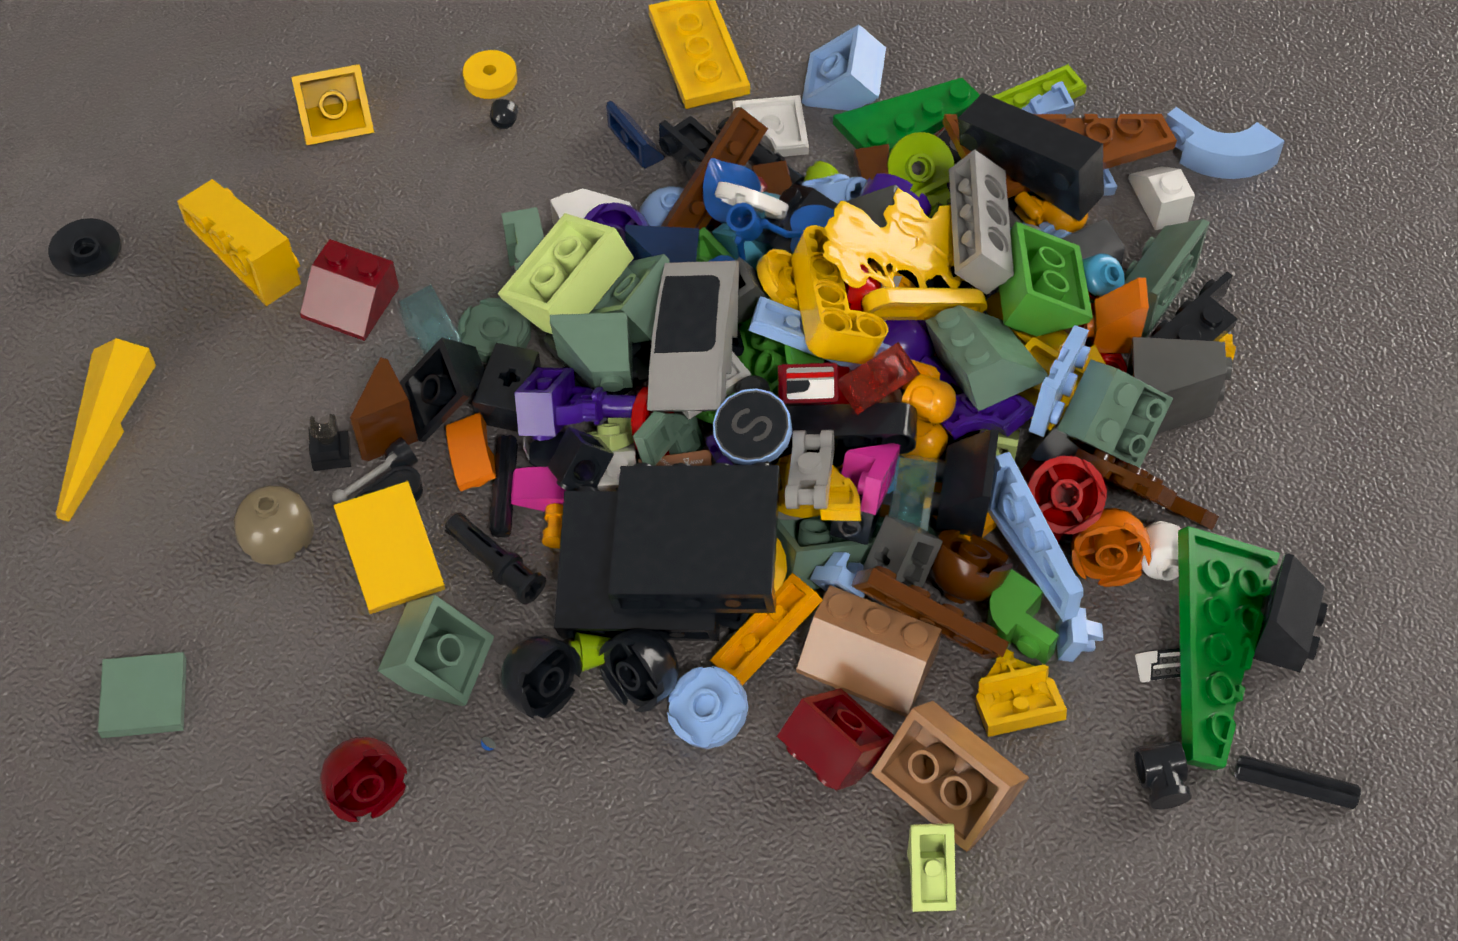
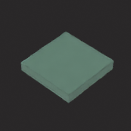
M184 652L102 660L98 733L101 738L184 731L187 662Z

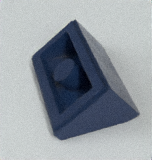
M613 101L607 102L608 127L642 168L646 169L662 161L665 156L635 120Z

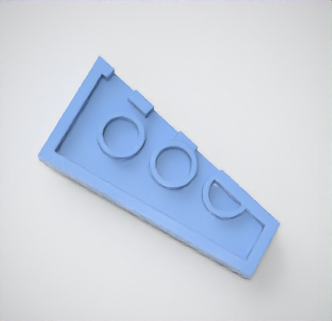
M1007 452L997 455L995 458L988 513L1062 621L1077 617L1081 598L1083 597L1082 584L1069 565L1011 453Z

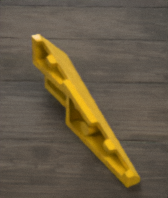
M115 338L93 350L57 506L56 516L58 519L67 522L71 520L124 433L121 422L156 366L149 348Z

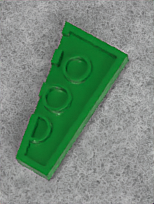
M958 78L833 115V125L856 149L889 144L890 154L893 146L906 135L917 132L934 134L944 127L942 123L944 114H957L958 119L980 94L963 78Z

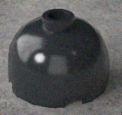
M644 628L630 629L606 641L599 650V656L604 653L605 664L600 667L601 676L611 693L623 705H627L629 699L636 706H639L635 711L641 713L651 711L661 704L675 689L679 676L677 656L672 645L656 632Z
M547 635L526 637L510 650L503 662L500 681L504 695L517 710L528 717L534 718L533 716L537 715L543 719L551 717L566 705L575 692V689L570 687L574 674L578 677L581 675L580 655L574 647Z

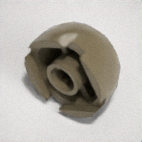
M270 485L252 491L239 504L234 517L235 534L240 548L243 552L250 555L252 560L261 564L276 565L296 558V552L300 551L303 546H305V549L309 546L314 534V524L310 509L299 494L286 487Z

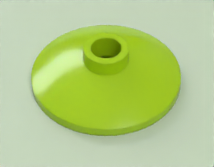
M925 132L912 133L901 138L893 146L887 161L889 174L905 179L913 184L910 189L913 193L949 175V169L954 166L952 153L945 142L937 136ZM915 162L921 166V173L919 175L914 174L912 171V165Z

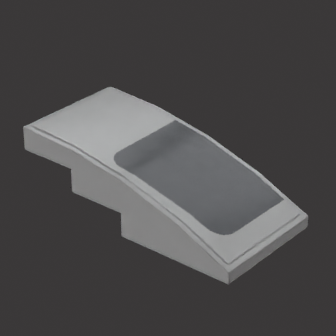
M738 261L665 263L652 335L648 382V411H717L726 400V374H731L732 338H737Z

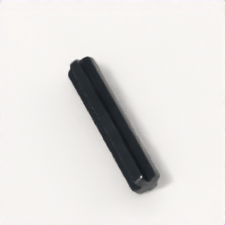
M501 435L497 438L496 478L493 479L489 528L491 535L495 538H507L511 535L513 505L511 504V492L518 451L517 438L513 435Z
M1245 755L1239 756L1236 761L1234 777L1239 780L1350 809L1356 808L1360 800L1361 787L1357 784Z

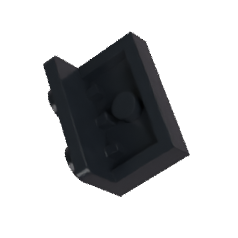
M689 116L674 127L666 120L659 123V145L662 151L668 156H673L682 164L685 171V165L688 160L702 162L716 139L710 131L692 116Z

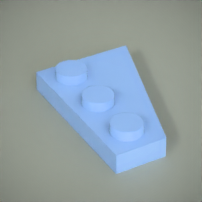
M1074 325L1062 346L1058 360L1055 359L1049 376L1045 377L1041 385L1029 432L1044 437L1050 423L1057 425L1065 403L1060 400L1063 395L1070 397L1078 375L1073 372L1076 367L1083 369L1091 348L1085 346L1089 330Z

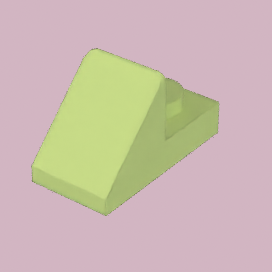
M954 824L910 825L907 857L910 863L912 911L956 910Z

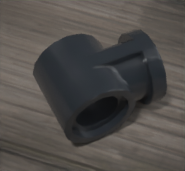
M1179 741L1135 748L1134 762L1137 777L1143 788H1150L1152 794L1148 799L1153 809H1169L1191 800L1190 788L1183 783L1187 780L1188 768L1185 753Z

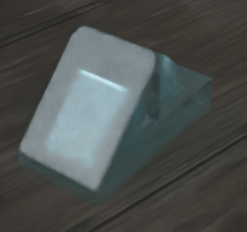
M432 285L398 302L407 335L409 337L415 336L424 354L442 337L463 343Z

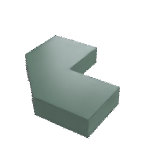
M654 411L633 435L642 463L655 466L668 450L670 455L701 451L705 446L697 418L692 417L688 419L685 414Z

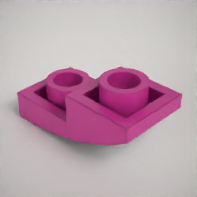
M548 467L517 468L513 472L511 504L545 512V508L549 504L558 503L563 505L564 491L566 490L556 483L558 479Z

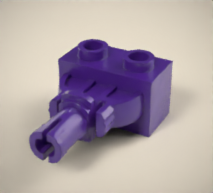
M538 367L514 392L519 436H532L534 440L543 441L554 438L565 425L584 421L594 422V425H602L607 418H631L633 404L637 395H607V392L603 391V387H597L595 390L587 387L575 386L573 368Z

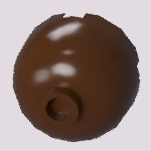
M945 530L941 532L938 538L943 542L931 567V573L937 585L944 591L945 597L959 604H964L966 601L978 602L991 598L992 592L1001 587L1013 567L1012 563L1006 564L1009 557L1006 552L994 543L974 534L970 538L971 541L958 538L960 534L958 530Z

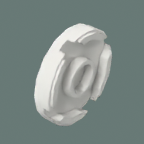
M718 182L715 191L716 198L722 199L721 201L732 206L738 203H747L758 213L765 211L764 215L771 219H785L789 208L788 204L781 200L732 183Z

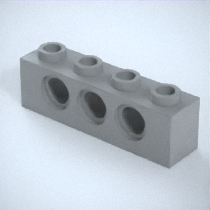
M973 150L949 169L954 269L956 275L985 294H988L1014 275L1005 170L981 153Z

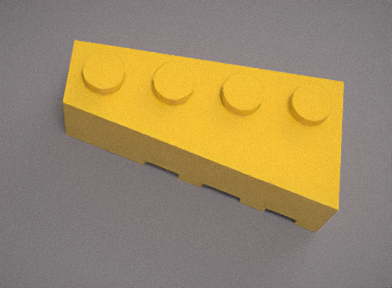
M211 179L177 201L185 224L265 306H268L301 284L297 270L300 267V263L292 252L289 239L236 198L227 187L223 188L215 180Z

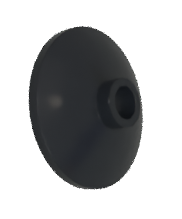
M94 218L80 219L63 226L55 233L49 243L48 255L52 265L59 272L72 277H87L104 271L114 263L121 250V239L115 227L106 221Z

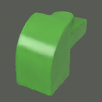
M1011 569L1001 587L992 592L986 624L998 631L997 636L1009 642L1008 647L1011 643H1014L1023 655L1032 659L1036 658L1045 665L1055 652L1059 635L1033 618L1040 609L1043 597L1040 587Z

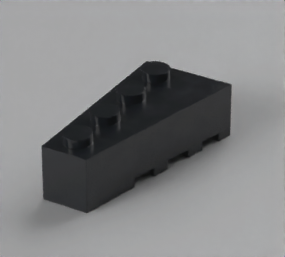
M982 93L958 118L960 145L971 152L973 150L978 151L1005 170L1008 176L1079 222L1104 195L1103 143L985 93Z

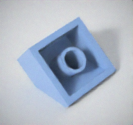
M858 24L814 50L809 56L802 103L808 107L846 111L871 104L879 98L886 47Z

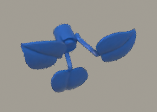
M711 158L708 163L703 183V199L706 210L714 220L720 223H727L736 234L734 242L737 245L738 258L740 257L744 261L746 260L744 242L758 238L763 229L773 231L785 238H792L790 248L793 253L806 227L818 225L825 228L828 220L834 217V209L822 205H807L799 208L791 215L790 224L792 231H787L770 223L767 219H761L754 208L747 203H738L732 206L721 201L722 199L716 198L715 191L718 182L732 183L761 192L760 180L752 170L742 165L724 162L715 158ZM721 255L708 262L735 261V259L728 255Z

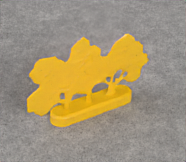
M897 188L893 197L894 205H888L883 213L887 225L880 228L862 209L846 201L838 203L834 209V217L830 218L825 226L829 241L823 244L824 259L837 266L843 281L851 287H862L866 284L869 277L885 286V288L873 290L863 297L862 308L864 312L876 314L883 320H927L936 316L942 310L954 308L958 305L981 313L987 309L988 305L981 290L958 288L960 283L965 280L958 275L955 277L952 275L951 267L954 266L951 205L939 206L938 211L932 218H929L924 214L918 200ZM872 258L878 262L885 276H882L881 271L876 273L868 264L867 259ZM863 264L869 273H864L860 265ZM888 264L893 266L891 273L887 271L886 265ZM899 270H908L916 276L920 288L896 287L893 277ZM936 275H941L950 288H927L926 281Z

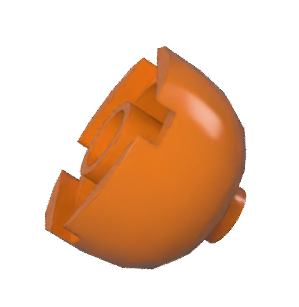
M1114 507L1104 508L1098 521L1086 530L1072 536L1071 552L1073 567L1080 577L1087 580V576L1091 579H1101L1098 582L1100 586H1123L1133 582L1142 575L1141 562L1144 555L1148 566L1151 562L1150 538L1146 528L1136 516L1123 509ZM1140 542L1142 550L1138 552L1137 548Z

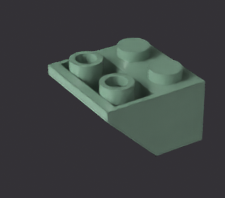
M1090 359L1057 430L1090 447L1102 450L1116 457V459L1140 468L1173 398L1118 368Z

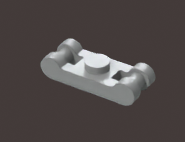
M794 430L788 485L785 488L786 509H799L800 505H814V509H827L834 456V431L821 430L820 434H807L806 430ZM807 450H820V452L813 453L807 452Z

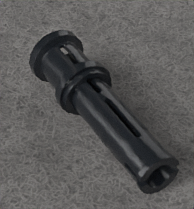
M461 512L454 514L447 521L445 532L493 571L494 580L500 585L506 584L513 590L520 603L529 604L541 594L546 584V577L539 572L534 573L523 564V558L519 554L506 552Z

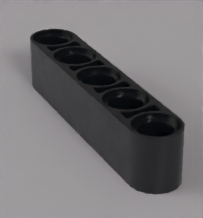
M903 402L786 406L791 416L792 435L788 447L778 458L792 454L794 430H806L807 434H820L821 430H833L834 456H845V453L850 449L890 443L901 445L899 454L909 453L916 448L917 410L912 405ZM807 450V452L819 453L820 450Z

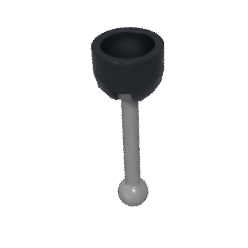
M402 437L398 438L386 449L385 462L344 490H335L332 494L333 502L338 504L346 501L348 495L388 468L393 469L404 465L413 466L418 462L415 454Z

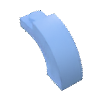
M1177 107L1171 110L1166 117V122L1177 139L1175 147L1182 151L1180 164L1197 173L1222 179H1240L1261 174L1278 163L1284 140L1258 122L1241 132L1222 133L1205 127Z

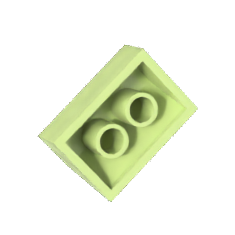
M564 213L499 291L498 295L542 331L552 334L550 315L589 314L617 278L621 276L634 257L614 227Z

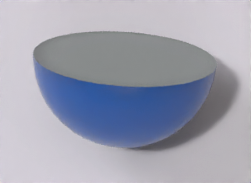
M483 737L481 739L483 749L491 751L496 748V744L491 738Z

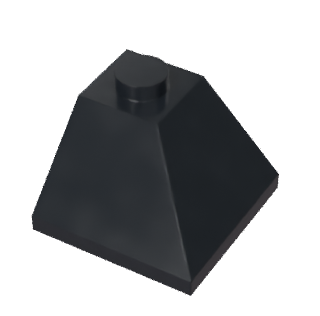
M442 337L400 381L409 400L419 441L425 442L470 397L480 384L485 369L476 346Z

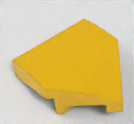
M1006 649L1003 657L996 658V662L987 676L980 679L978 694L976 695V706L988 737L1066 720L1067 708L1054 679L1048 677L1049 666L1044 664L1033 666L1014 658V652Z

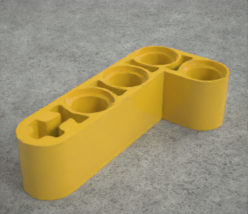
M818 225L808 226L804 230L791 257L806 345L814 355L820 358L868 364L872 362L888 333V326L876 314L849 309L845 284L841 273L835 264L824 259L823 244L829 241L826 230Z

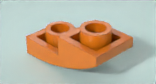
M479 412L446 425L448 449L459 490L464 491L472 487H480L488 481L495 479L494 455L488 446L486 422L481 413Z

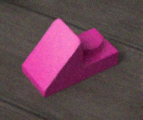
M890 443L850 449L845 453L841 474L845 478H850L858 494L863 496L861 503L862 512L876 515L894 480L901 445Z

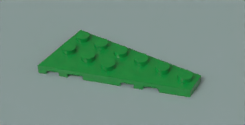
M1190 526L1178 530L1182 747L1188 765L1215 771L1226 767L1236 728V723L1233 719L1236 704L1243 700L1246 689L1241 685L1245 671L1251 669L1264 618L1261 606L1264 596L1270 594L1272 581L1269 580L1271 567L1277 565L1280 553Z

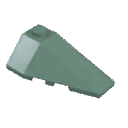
M889 513V516L914 523L937 537V534L919 514ZM820 516L799 520H782L778 518L777 538L782 544L787 561V573L784 581L793 573L812 589H819L820 587L811 581L810 578L815 567L824 566L834 552H847L850 554L846 568L849 562L861 563L864 566L885 518L880 517L868 545L831 536L832 520H821Z

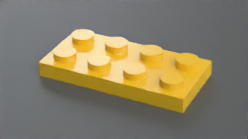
M669 0L648 5L649 17L685 109L750 94L749 80L715 0Z

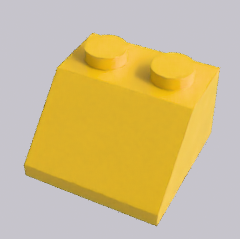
M360 64L291 77L306 145L374 133Z

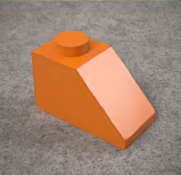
M1137 278L1095 299L1092 310L1093 318L1089 323L1084 324V328L1089 330L1087 337H1091V346L1095 345L1099 353H1129L1133 337L1142 336L1149 309L1146 278Z

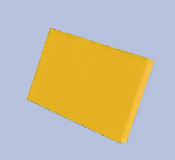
M408 481L333 505L369 614L445 590L440 570Z

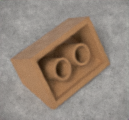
M829 585L823 601L813 617L796 672L836 689L842 688L846 693L907 717L914 706L938 653L942 629Z
M934 701L912 708L871 774L932 824L953 823L955 843L966 852L970 851L1008 810L1029 779L1026 774Z

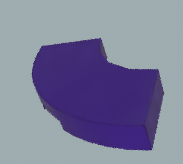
M961 393L956 395V406L949 419L939 424L955 440L968 432L980 429L999 430L1001 434L1008 437L1033 416L1035 407L1027 399L1016 394L978 412L966 394Z

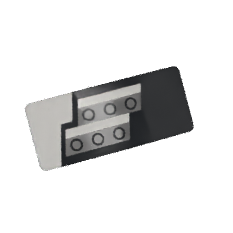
M1180 648L1143 652L1135 655L1141 682L1180 678Z

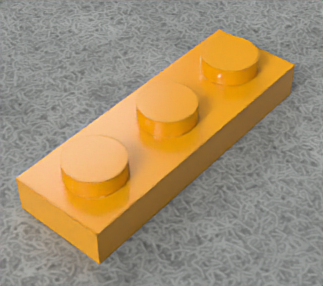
M793 573L775 593L776 613H754L710 659L716 667L723 668L736 677L742 686L823 601L816 591Z

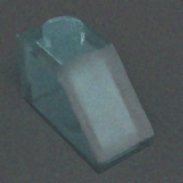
M899 454L890 511L891 517L914 523L928 531L938 459Z

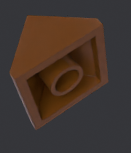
M380 357L350 417L361 458L365 461H371L385 455L388 446L400 437L408 445L418 441L408 397L388 359Z

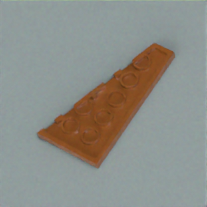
M944 114L942 123L958 154L963 159L971 151L960 145L957 114ZM1034 114L1103 143V170L1172 150L1177 142L1162 114H1120L1118 118H1098V114H1084L1083 118H1066V114ZM1006 174L1007 198L1016 196L1023 191H1031Z

